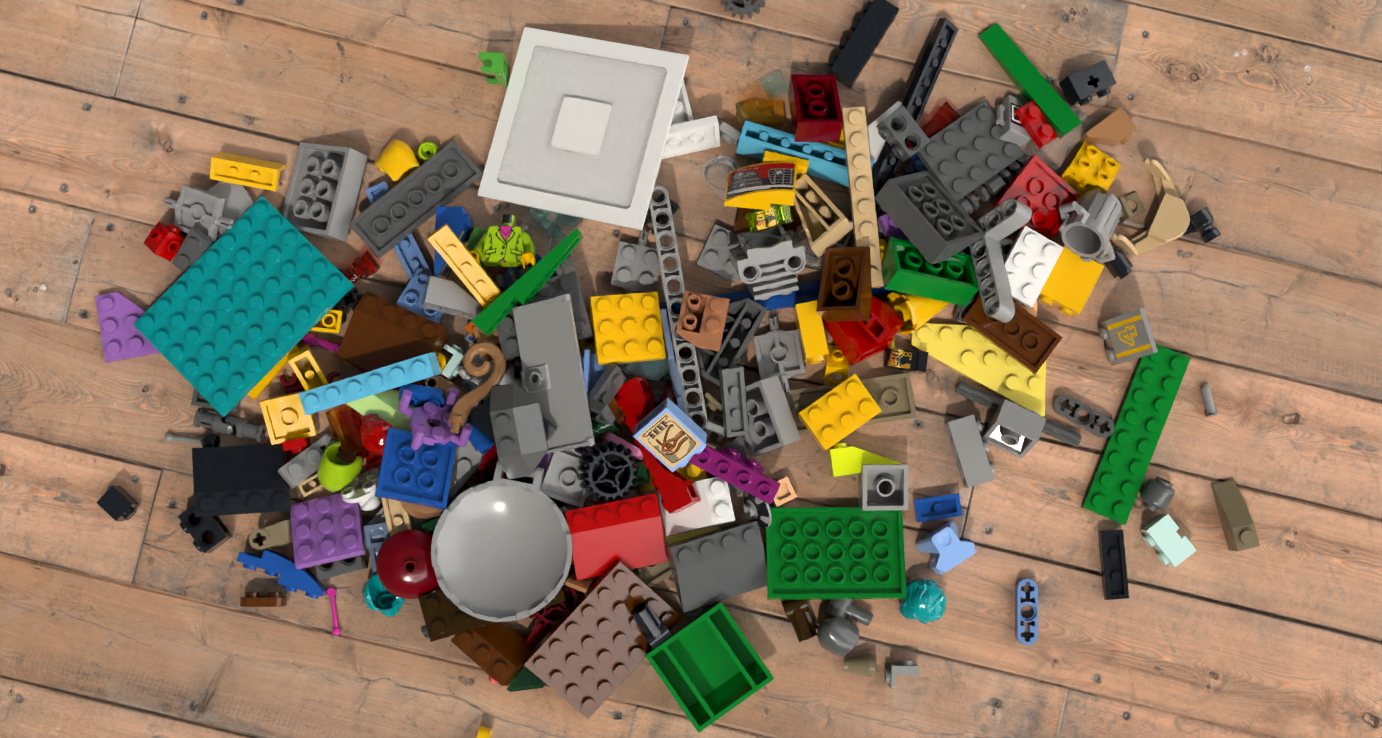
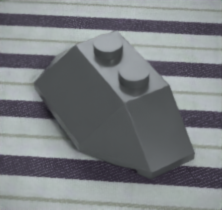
M749 298L729 304L720 351L695 346L702 377L720 386L719 369L738 365L753 336L756 334L768 310L767 308Z
M516 383L491 387L490 417L498 459L508 479L531 476L548 450L540 402L521 389Z

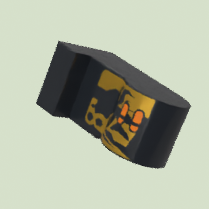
M886 348L883 367L924 374L926 373L929 352Z

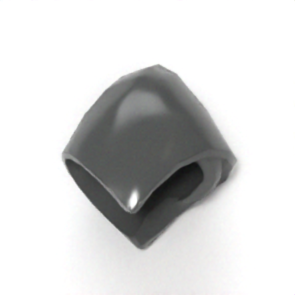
M833 616L825 619L820 624L817 638L823 649L835 656L843 657L856 646L859 639V629L848 619Z

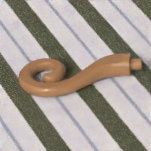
M492 342L475 343L464 354V368L472 376H483L490 370L491 365L489 361H483L480 366L473 364V358L478 354L485 353L490 355L494 360V368L490 377L485 382L460 397L452 407L448 422L451 424L450 432L459 433L460 427L466 424L472 407L489 395L491 387L499 385L504 377L506 370L505 356L501 349Z

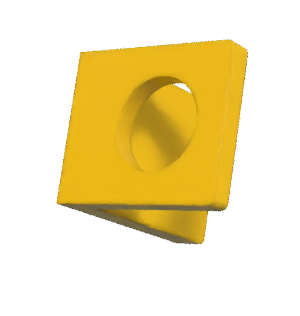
M827 345L829 354L826 357L824 385L842 383L847 380L849 362L838 346ZM840 374L842 379L835 381L830 379V375Z

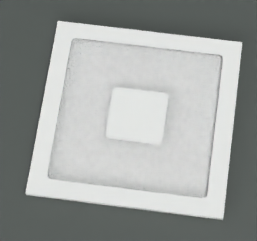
M524 27L477 195L642 231L689 56Z

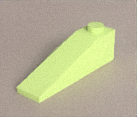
M390 389L346 403L363 416L378 414L379 418L390 423L394 429L412 431L411 427H409L410 418L398 410L400 401L399 391ZM411 406V408L414 409V410L417 409V408H419V407Z

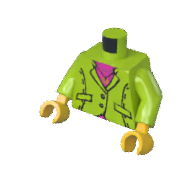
M503 214L501 216V226H490L488 232L483 234L473 250L469 251L479 264L480 259L487 267H521L525 269L528 263H532L533 266L536 264V246L529 234L525 233L521 227L514 226V215Z

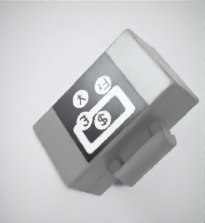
M1011 95L1007 96L1000 102V105L996 106V124H1000V127H1002L1001 140L1017 144L1018 147H1021L1031 137L1014 112L1026 105L1027 102Z

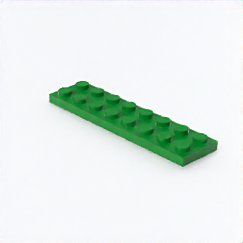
M1157 344L1158 352L1139 359L1115 420L1114 431L1108 438L1081 508L1122 525L1127 523L1191 359Z

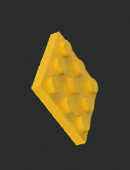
M658 292L590 297L597 365L665 360L666 353Z

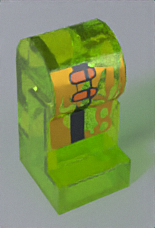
M771 204L770 210L755 209L746 213L750 232L793 222L789 205Z

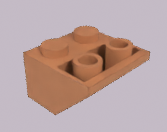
M685 291L676 333L698 348L719 352L730 299Z

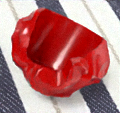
M367 414L364 416L359 433L361 434L360 439L363 446L370 453L382 457L388 427H393L384 419L379 418L378 414Z

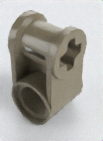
M291 520L277 522L271 526L254 530L249 537L250 545L257 550H267L293 544ZM261 536H266V540L263 541V544L258 543V539H260Z

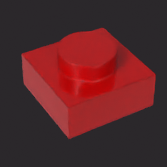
M303 437L282 442L284 451H291V454L294 455L302 453L306 447L311 446L310 438Z

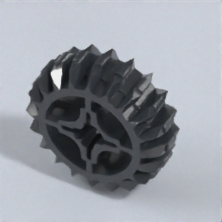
M602 441L601 448L597 444L593 445V452L588 449L585 451L589 455L587 458L580 457L584 465L577 466V469L583 472L577 475V478L582 480L580 487L586 489L584 493L587 496L592 495L594 501L600 498L602 503H606L608 499L610 502H615L616 496L618 499L623 500L622 493L631 494L628 488L630 485L632 487L636 486V483L632 481L633 478H639V475L634 472L639 469V465L633 464L637 458L631 455L632 451L629 448L625 449V445L622 443L616 445L615 441H610L608 445L606 441ZM618 455L622 460L609 462L605 456ZM598 462L597 470L592 473L594 465ZM607 467L610 468V470H609V474H610L609 476H610V478H609L608 476H606V474H607ZM624 471L623 476H622L621 480L619 481V480H618V477H619L620 473H622V472ZM607 482L612 488L599 489L595 484Z

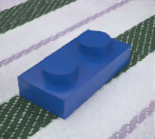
M959 493L913 500L917 523L963 516Z

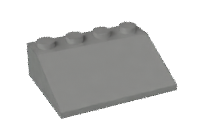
M300 142L282 215L300 233L346 242L350 227L349 222L352 219L368 156L348 147Z

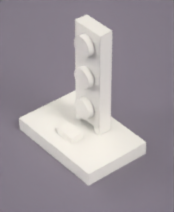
M684 80L681 85L662 159L721 146L717 115L697 120L693 119Z

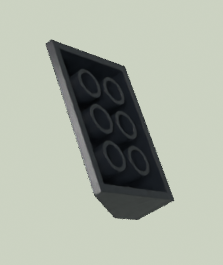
M282 444L192 448L194 516L207 517L291 511L290 486L278 473V470L288 463L287 451L283 450Z

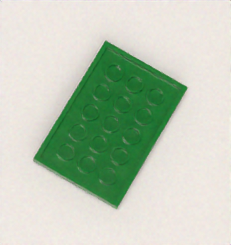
M860 507L770 508L772 522L766 528L767 600L906 599L902 510L862 511Z

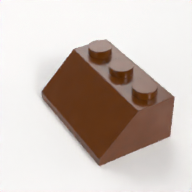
M496 622L456 634L451 639L454 645L501 686H508L524 667L522 661L535 648L527 643L506 622Z

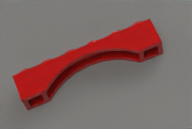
M635 377L627 381L620 387L615 396L616 403L624 412L625 423L631 428L633 434L635 425L652 411L654 396L645 377ZM633 437L635 445L643 454L644 465L652 474V483L661 494L662 505L669 514L679 513L701 501L691 479L681 475L676 470L674 472L670 471Z

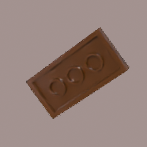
M979 295L962 318V321L1030 372L1036 374L1063 337L1016 302H1014L1015 314L1009 322L1003 323L989 317L984 312L981 296Z

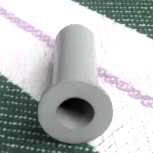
M1208 385L1201 386V393L1208 415L1205 417L1219 415L1216 412L1210 387Z

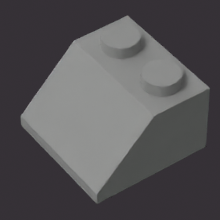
M1004 399L996 409L981 439L1022 459L1039 441L1046 418L1040 416L1035 411H1029L1019 406L1016 402Z
M862 464L858 483V506L862 511L908 510L909 465Z

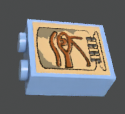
M668 397L638 422L634 428L633 437L672 472L678 467L683 468L688 463L690 457L695 453H701L706 447L707 433Z

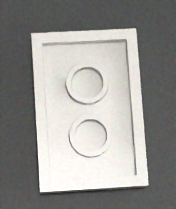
M1027 226L1021 228L1004 260L1012 298L1028 307H1033L1064 247Z

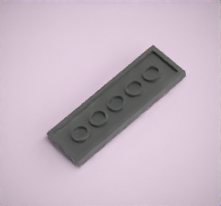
M453 140L349 222V226L374 255L380 259L435 215L436 206H446L480 179L483 173Z

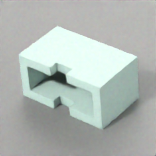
M1160 514L1140 531L1144 534L1142 538L1145 543L1151 548L1154 547L1158 552L1156 556L1164 566L1176 567L1197 550L1186 536L1180 537L1176 532L1179 527L1169 514Z

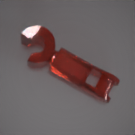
M946 101L932 116L933 118L921 129L930 139L942 127L946 128L959 119L960 115ZM911 142L908 145V148L912 149Z
M367 250L361 258L357 257L352 263L354 268L350 266L342 274L354 284L361 277L366 278L375 274L380 269V266Z
M353 408L349 412L347 410L342 411L340 419L348 430L355 449L360 448L355 454V460L357 456H361L362 460L366 458V470L379 464L382 457L370 453L361 442V434L359 432L362 419L360 413Z

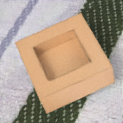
M788 477L777 481L781 485L774 498L776 507L797 497Z

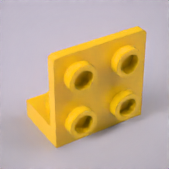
M1084 141L1060 178L1080 196H1084L1086 192L1100 189L1099 192L1105 194L1120 170L1121 165L1094 145Z

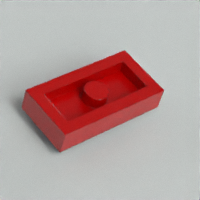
M1034 100L1014 112L1038 149L1058 137Z

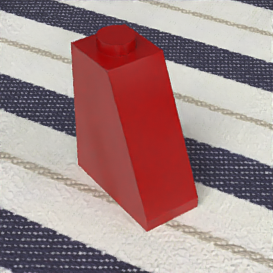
M822 321L823 326L851 366L884 351L894 340L891 338L877 344L857 321Z

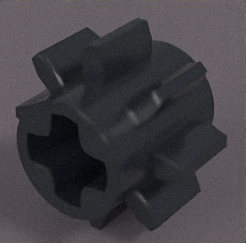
M356 287L352 291L349 290L341 298V302L337 304L338 307H345V314H348L350 310L354 312V309L364 295H357L359 289ZM347 299H355L354 304L347 302Z

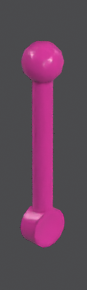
M329 588L327 595L330 596L334 626L332 633L337 636L341 633V629L338 627L335 604L337 591L335 588Z

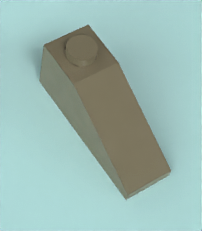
M1235 480L1211 484L1228 550L1241 551L1260 546L1254 522Z

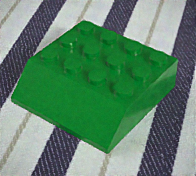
M721 601L672 634V637L645 654L698 733L774 679Z

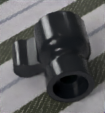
M1205 207L1190 216L1189 226L1183 235L1199 231L1201 232L1203 242L1207 243L1220 236L1221 233L1216 227H1213L1214 218L1209 209Z

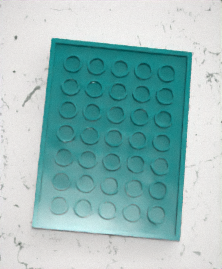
M261 196L233 224V227L230 230L228 229L133 325L220 415L225 417L341 300L354 284L273 205Z

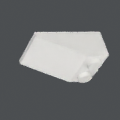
M718 477L693 482L701 501L679 513L669 514L664 509L661 502V494L657 491L666 537L733 524L735 516L728 483Z

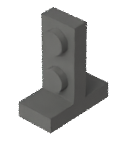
M610 363L587 396L591 420L612 425L616 419L608 405L626 380L616 364Z

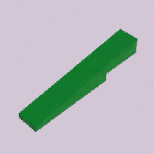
M997 23L978 36L1028 103L1034 100L1060 139L1082 123Z
M575 229L471 322L489 337L518 302L522 305H527L583 239L582 233Z

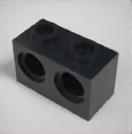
M194 505L178 516L181 521V528L187 534H191L194 539L193 544L200 552L211 553L233 537L219 516L201 517V522L196 525L193 521ZM209 531H212L214 534V541L212 543H209L206 539Z

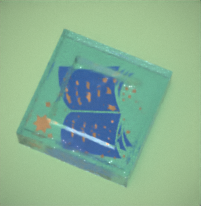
M780 71L760 80L769 102L788 93V86Z

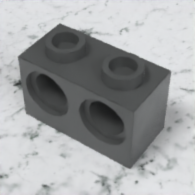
M903 105L876 126L880 137L888 141L894 155L903 162L930 142L929 138ZM891 121L898 125V131L891 127ZM905 139L911 142L912 149L905 145Z
M365 554L356 556L353 562H349L347 559L334 561L330 568L326 567L325 564L315 566L318 580L368 568Z

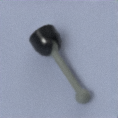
M167 433L164 437L167 442L174 440L200 443L203 448L220 447L219 434H206L202 439L173 436L171 433Z

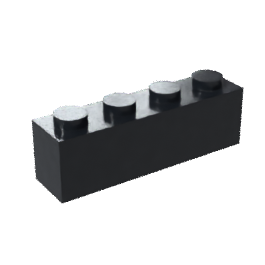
M869 0L863 9L865 15L862 20L858 18L851 28L854 31L850 38L846 36L842 42L840 55H834L828 65L831 68L829 75H835L836 80L852 88L900 9L886 0Z

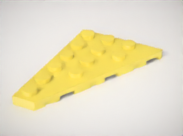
M925 323L911 333L910 346L929 352L928 356L946 364L949 368L982 384L1005 399L1016 402L1019 406L1029 411H1035L1042 417L1045 416L1046 361L1038 372L1033 374L968 325Z

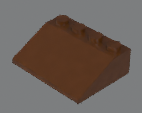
M366 290L354 309L337 357L369 372L431 352H435L436 357H438L443 346L448 341L449 335L445 326ZM423 379V380L416 381V382H413V383H410V384L420 385V386H421V384L423 383L424 379Z

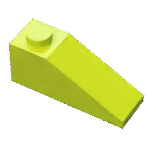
M846 443L834 444L833 449L828 450L832 477L861 473L862 464H901L900 462L853 446L847 447Z

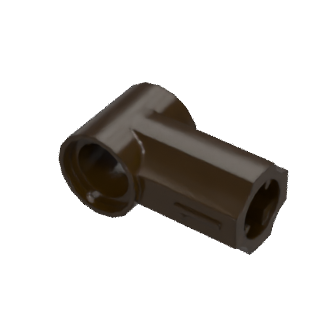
M781 600L788 620L790 619L799 642L817 635L809 615L810 610L806 600Z

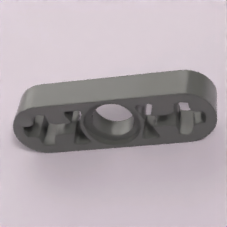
M1063 394L1054 398L1052 408L1055 413L1099 438L1108 437L1113 433L1114 423L1108 417L1069 395ZM1067 400V406L1074 408L1077 405V408L1073 412L1067 408L1061 410V405L1058 402ZM1080 410H1085L1089 414V419L1085 423L1080 422L1077 418ZM1093 421L1097 422L1098 424H1102L1105 422V427L1108 430L1100 433L1099 426L1093 424L1091 425V427H1089V425Z

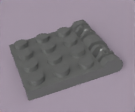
M985 101L929 139L930 142L916 152L926 168L968 215L973 213V210L980 208L978 200L970 192L974 190L978 197L987 203L990 201V196L994 198L1006 189V185H1009L1013 180L1010 173L1004 168L1008 166L1016 176L1029 159L1028 156L1023 154L1017 144L1000 139L1002 127H1000V124H996V115Z
M569 254L563 261L566 273L563 274L560 265L556 270L558 276L549 278L528 304L555 298L566 293L570 294L577 339L581 341L592 338L594 335L572 255ZM533 265L527 266L525 269L520 268L519 270L521 277L526 272H528L533 267ZM515 270L510 271L512 284L518 280ZM501 274L496 275L498 287L504 293L506 291L504 277ZM518 302V303L514 306V308H515V307H519V306H523V305ZM512 309L496 328L506 362L520 358Z

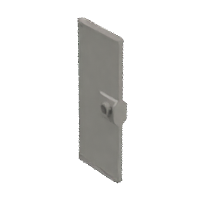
M566 293L555 298L513 308L522 363L521 379L523 390L540 402L542 416L557 428L547 443L548 450L546 454L595 445L570 294Z

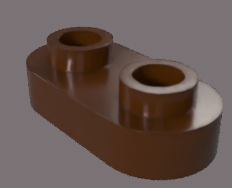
M245 592V597H240V607L287 606V597L282 596V592H268V596H259V592Z

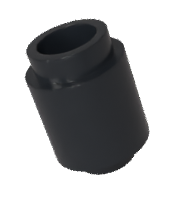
M1115 245L1113 247L1115 259L1103 264L1113 278L1119 277L1121 280L1132 273L1130 268L1133 264L1123 250L1118 249Z

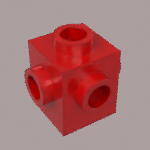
M158 221L143 243L154 254L171 262L185 238L180 234L181 230L171 223L166 225Z

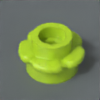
M433 142L422 143L417 152L418 158L425 163L439 152L437 150L438 146Z

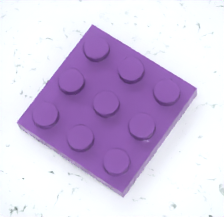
M340 493L291 504L290 515L295 567L298 570L366 554L359 503H346L343 501Z

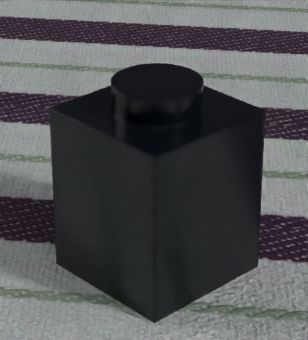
M111 486L96 502L115 521L131 519L136 513L135 509L139 506V503L121 486Z

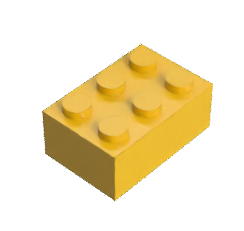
M854 374L797 415L824 452L882 410L857 375Z

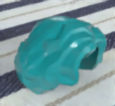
M373 573L362 589L364 602L368 605L369 609L377 610L387 617L397 615L406 600L390 593L382 585L377 573Z
M913 579L906 584V599H901L899 610L905 618L919 620V622L926 624L934 622L943 616L946 610L947 598L936 582L926 579Z

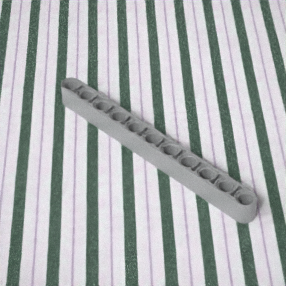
M654 186L649 206L675 358L683 392L684 410L689 418L695 414L701 415L703 417V425L700 428L704 429L707 424V414L695 346L683 337L676 335L675 329L678 324L679 315L671 311L673 304H682L685 287L669 194L665 187ZM657 192L665 196V199L660 203L654 202L652 196ZM661 214L666 215L669 219L665 225H660L656 222V218ZM670 237L673 241L670 247L661 246V238ZM666 259H673L677 265L674 269L668 270L664 267L663 263ZM677 281L680 284V289L677 292L669 291L667 288L669 282ZM681 348H689L692 356L687 360L681 359L679 356ZM686 370H692L695 372L696 378L692 382H686L683 379V373ZM691 392L697 393L700 397L699 402L695 405L689 404L686 399L687 395Z

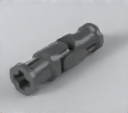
M200 407L197 409L194 417L195 427L203 426L211 428L214 432L225 433L239 438H253L260 443L263 442L267 431L266 423L257 424L249 422L246 418L228 414L224 417L218 412H208Z

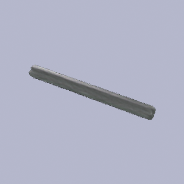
M962 381L957 384L955 389L956 394L994 411L1004 401ZM1046 419L1042 430L1043 433L1075 447L1080 444L1081 434Z

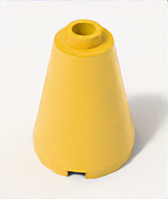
M897 291L888 294L889 301L885 303L905 322L900 331H898L902 335L913 333L949 304L948 302Z

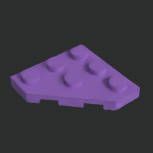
M119 292L95 296L105 362L110 363L160 354L133 325L146 312L144 309Z

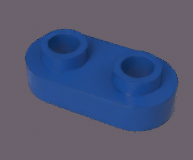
M407 384L399 389V401L404 390L412 391L409 407H421L427 402L442 407L445 403V394L438 388Z

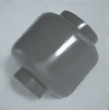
M1158 476L1155 479H1148L1140 494L1141 499L1145 501L1144 506L1155 512L1157 509H1167L1175 495V490L1172 488L1173 484Z

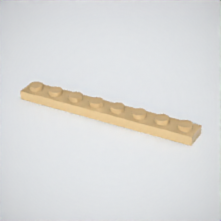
M865 106L842 108L855 247H870L872 288L883 287Z

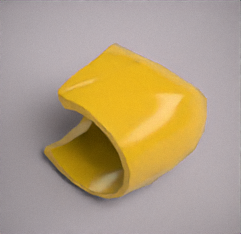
M396 139L388 143L374 162V165L380 172L387 173L398 184L420 167L409 145Z

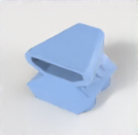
M954 521L945 522L915 543L916 548L920 552L933 553L929 567L933 569L935 574L939 575L949 571L977 552L973 542L959 540L958 527Z

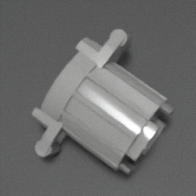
M1100 189L1086 192L1084 196L1080 197L1078 202L1073 201L1059 206V212L1063 220L1059 229L1062 232L1064 245L1071 252L1081 256L1084 262H1090L1093 259L1101 264L1115 259L1114 250L1109 240L1120 221L1122 206L1113 194L1109 196L1100 193Z

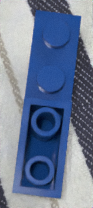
M271 549L264 550L262 556L249 552H239L237 561L243 563L242 567L256 570L257 567L265 569V574L278 577V574H280L278 583L284 585L283 589L297 592V589L306 592L305 596L318 599L319 596L327 595V589L307 568L298 570L295 567V560Z

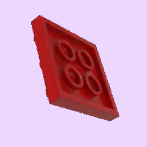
M1031 155L991 208H996L1010 198L1029 206L1032 210V216L1023 226H1027L1051 240L1063 222L1059 206L1073 201L1078 202L1082 196L1036 155Z

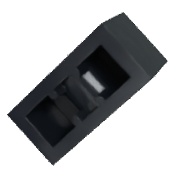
M1105 60L1068 75L1059 83L1070 107L1079 104L1080 107L1091 102L1092 97L1095 96L1102 98L1111 92V87L1117 84Z

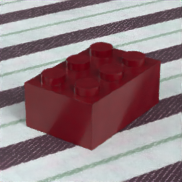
M791 74L788 100L794 142H839L843 118L835 75Z

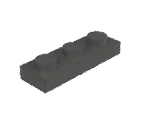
M744 367L719 369L724 436L729 438L748 435Z

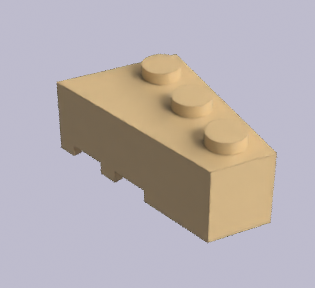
M806 173L796 181L794 205L802 221V226L807 234L811 249L819 258L825 253L826 248H831L850 232L853 227L842 212Z

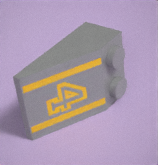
M1144 308L1099 323V335L1105 341L1107 347L1105 354L1107 360L1112 363V366L1158 352Z

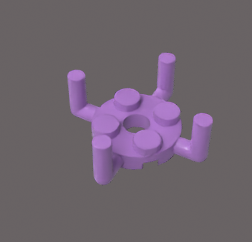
M452 387L450 389L446 403L442 408L434 403L427 402L424 406L415 410L409 407L412 391L408 389L403 391L398 410L410 418L409 427L412 429L413 439L411 448L413 450H418L423 443L434 446L435 443H442L441 445H444L451 441L460 447L467 445L473 429L472 425L464 424L461 434L458 435L450 432L451 424L448 422L451 409L459 394L457 388ZM429 423L435 424L436 427H431V426H429L428 424H429Z

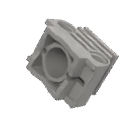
M777 224L762 231H746L737 234L738 242L727 244L730 261L740 279L747 285L754 300H766L771 296L779 294L788 295L792 291L799 290L795 274L804 269L806 256L804 245L799 243L793 229L784 231L783 226Z

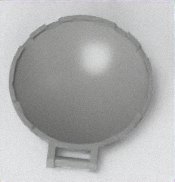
M499 459L493 481L467 489L458 495L448 508L444 510L434 530L431 544V560L440 588L447 598L460 610L482 620L508 622L519 620L538 612L557 595L565 583L570 570L572 539L562 512L547 495L540 491L544 468L537 467L531 476H527L534 478L533 484L504 479L505 471Z

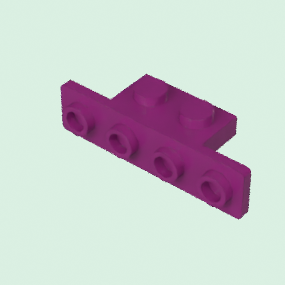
M706 445L701 453H695L690 459L691 464L768 504L773 502L781 485L779 482L763 474L766 468L762 467L759 461L741 456V453L734 448H724L719 452Z

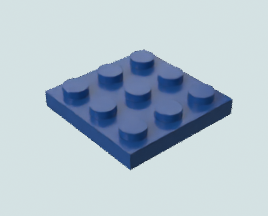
M388 427L375 496L445 510L457 444L451 441L444 445H441L442 443H435L434 446L423 443L418 450H413L411 448L413 439L411 432Z

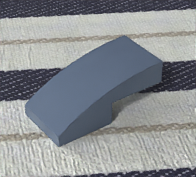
M386 522L364 526L372 572H377L376 560L378 552L383 543L389 538Z

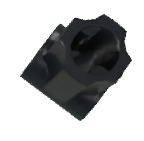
M647 601L640 602L633 607L630 613L642 629V634L652 649H655L672 637L666 625L661 619L659 620Z

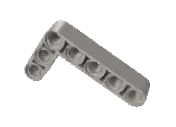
M1013 198L1004 201L975 221L986 235L969 246L984 312L987 316L1003 323H1007L1013 318L1015 306L999 241L1025 225L1032 216V210L1029 206Z

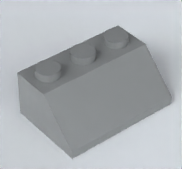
M778 375L757 381L745 387L749 434L745 435L752 458L801 440Z

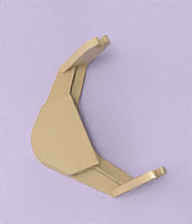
M1144 158L1142 162L1153 177L1158 198V210L1152 224L1145 232L1130 241L1120 234L1117 236L1115 233L1110 238L1119 249L1134 256L1143 254L1181 237L1186 232L1190 223V215L1183 199L1179 198L1171 177L1161 164L1154 159L1149 161L1148 158Z

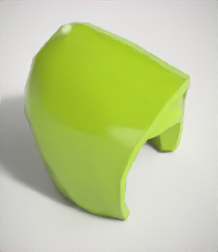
M340 441L332 443L326 448L317 471L320 484L330 492H336L346 487L355 479L362 468L361 456H357L353 463L339 459L337 451L341 445Z

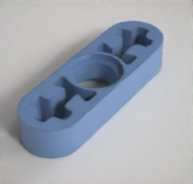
M1022 578L1015 585V637L1018 642L1024 645H1032L1038 638V586L1034 580L1029 578ZM1025 582H1028V586H1032V591H1028V598L1032 599V602H1020V598H1025V592L1021 591V586H1025ZM1024 605H1029L1032 608L1033 612L1029 618L1022 617L1020 613ZM1020 621L1032 622V625L1027 624V630L1032 632V636H1029L1027 641H1025L1024 637H1021V633L1025 632V625H1020Z

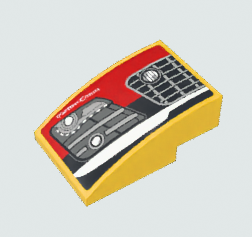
M797 162L759 163L728 173L724 206L770 210V204L794 206Z

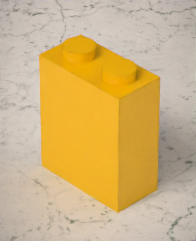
M1064 245L1038 297L1041 303L1047 306L1054 305L1059 308L1060 313L1071 317L1072 315L1080 314L1104 266L1092 259L1090 262H1084L1081 256L1071 252Z
M818 300L795 304L793 308L803 362L809 361V365L822 363L829 354L822 317L816 312Z

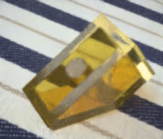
M753 97L735 103L737 125L744 126L745 120L763 126L787 124L785 102Z

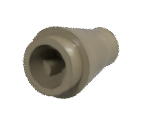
M866 654L844 658V672L868 677L876 675V656Z

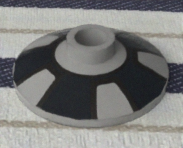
M743 491V510L745 515L757 521L759 527H769L772 522L769 504Z

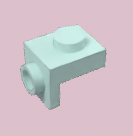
M445 344L443 348L452 353L453 356L442 371V375L453 380L454 377L458 378L460 376L456 369H464L462 366L464 350L455 344H452L451 347Z

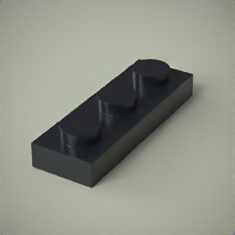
M1123 530L1098 531L1104 599H1128L1129 590Z

